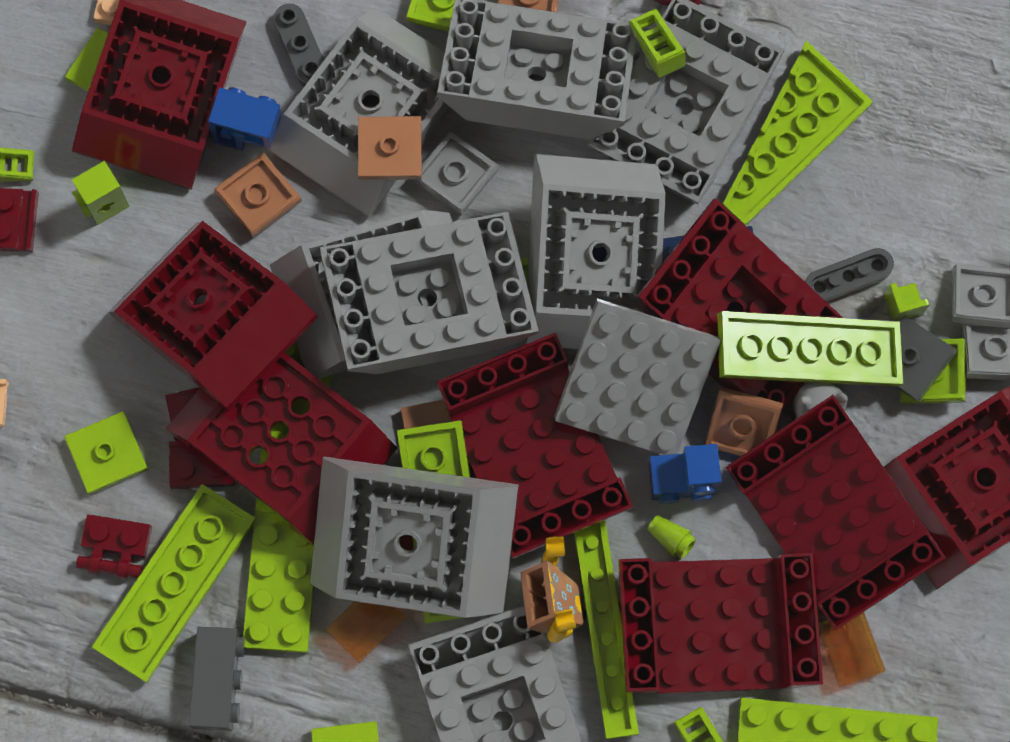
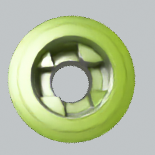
M659 515L654 517L647 528V531L652 534L672 557L677 556L681 560L688 555L697 540L692 536V531Z

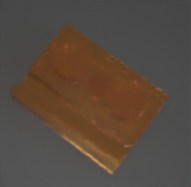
M354 601L326 629V632L361 664L406 616L396 607Z
M864 612L836 631L829 621L818 624L819 633L839 688L886 671Z

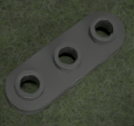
M284 4L274 14L275 26L300 84L305 86L314 74L308 73L306 70L309 67L318 69L324 59L303 10L295 4ZM289 14L295 16L290 21L284 19V17ZM300 40L306 42L305 45L302 47H297L295 45L296 42Z
M874 248L813 271L808 275L805 282L813 290L814 285H822L824 292L816 293L828 302L885 280L894 268V260L888 251ZM871 264H880L881 270H873ZM850 274L853 277V281H845L842 275Z

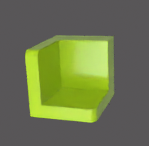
M896 283L889 284L884 293L892 321L895 322L901 321L904 316L909 319L921 316L929 307L928 299L921 300L916 283L898 287Z

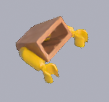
M563 536L546 538V551L543 553L541 563L520 572L527 627L530 630L547 634L548 640L552 643H558L571 636L573 630L581 627L586 619V611L581 607L577 584L557 567L559 556H565Z

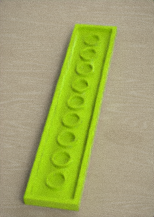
M294 342L285 353L303 366L296 342ZM333 375L319 379L332 389ZM299 399L292 404L291 410L298 415H302L308 412L310 404L306 400ZM277 424L271 429V436L275 439H284L289 433V428L284 424ZM261 449L260 464L264 463L268 458V452L264 449ZM256 497V520L253 528L243 637H245L244 648L250 650L308 653L314 586L310 584L314 546L290 528L289 522Z

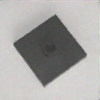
M904 316L900 321L903 384L896 388L919 402L957 351L954 347Z

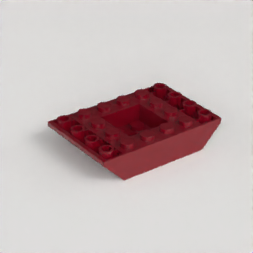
M119 0L80 114L72 152L192 190L211 133L208 120L219 87L224 89L226 87L247 21L183 0ZM157 70H164L169 74L170 79L166 83L159 84L153 80L152 74Z
M716 198L710 202L636 296L645 314L717 337V314L721 311H727V307L731 302L738 306L739 312L843 318ZM719 349L708 373L722 387L783 403L780 415L805 383L797 381L720 378Z
M204 221L195 223L109 311L111 316L228 411L318 318V315L283 280ZM207 295L204 302L194 305L195 300L199 296Z
M1010 386L991 396L884 466L946 557L925 571L936 589H939L1010 542ZM981 470L991 473L993 476L992 486H982L977 480V473Z

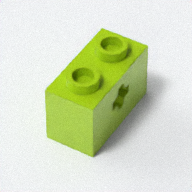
M105 161L71 179L77 189L71 193L86 219L92 216L97 225L130 207L119 183Z

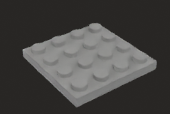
M597 298L554 419L566 425L663 455L678 454L721 340L717 336Z

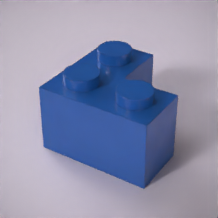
M219 87L208 120L213 143L243 151L246 142L271 149L281 118L280 104L267 96L256 98L247 95L246 92L238 88L230 87L227 90Z
M717 444L685 446L682 454L650 456L648 461L652 500H660V504H674L679 502V498L692 497L694 502L708 501L711 499V496L716 495L722 482Z

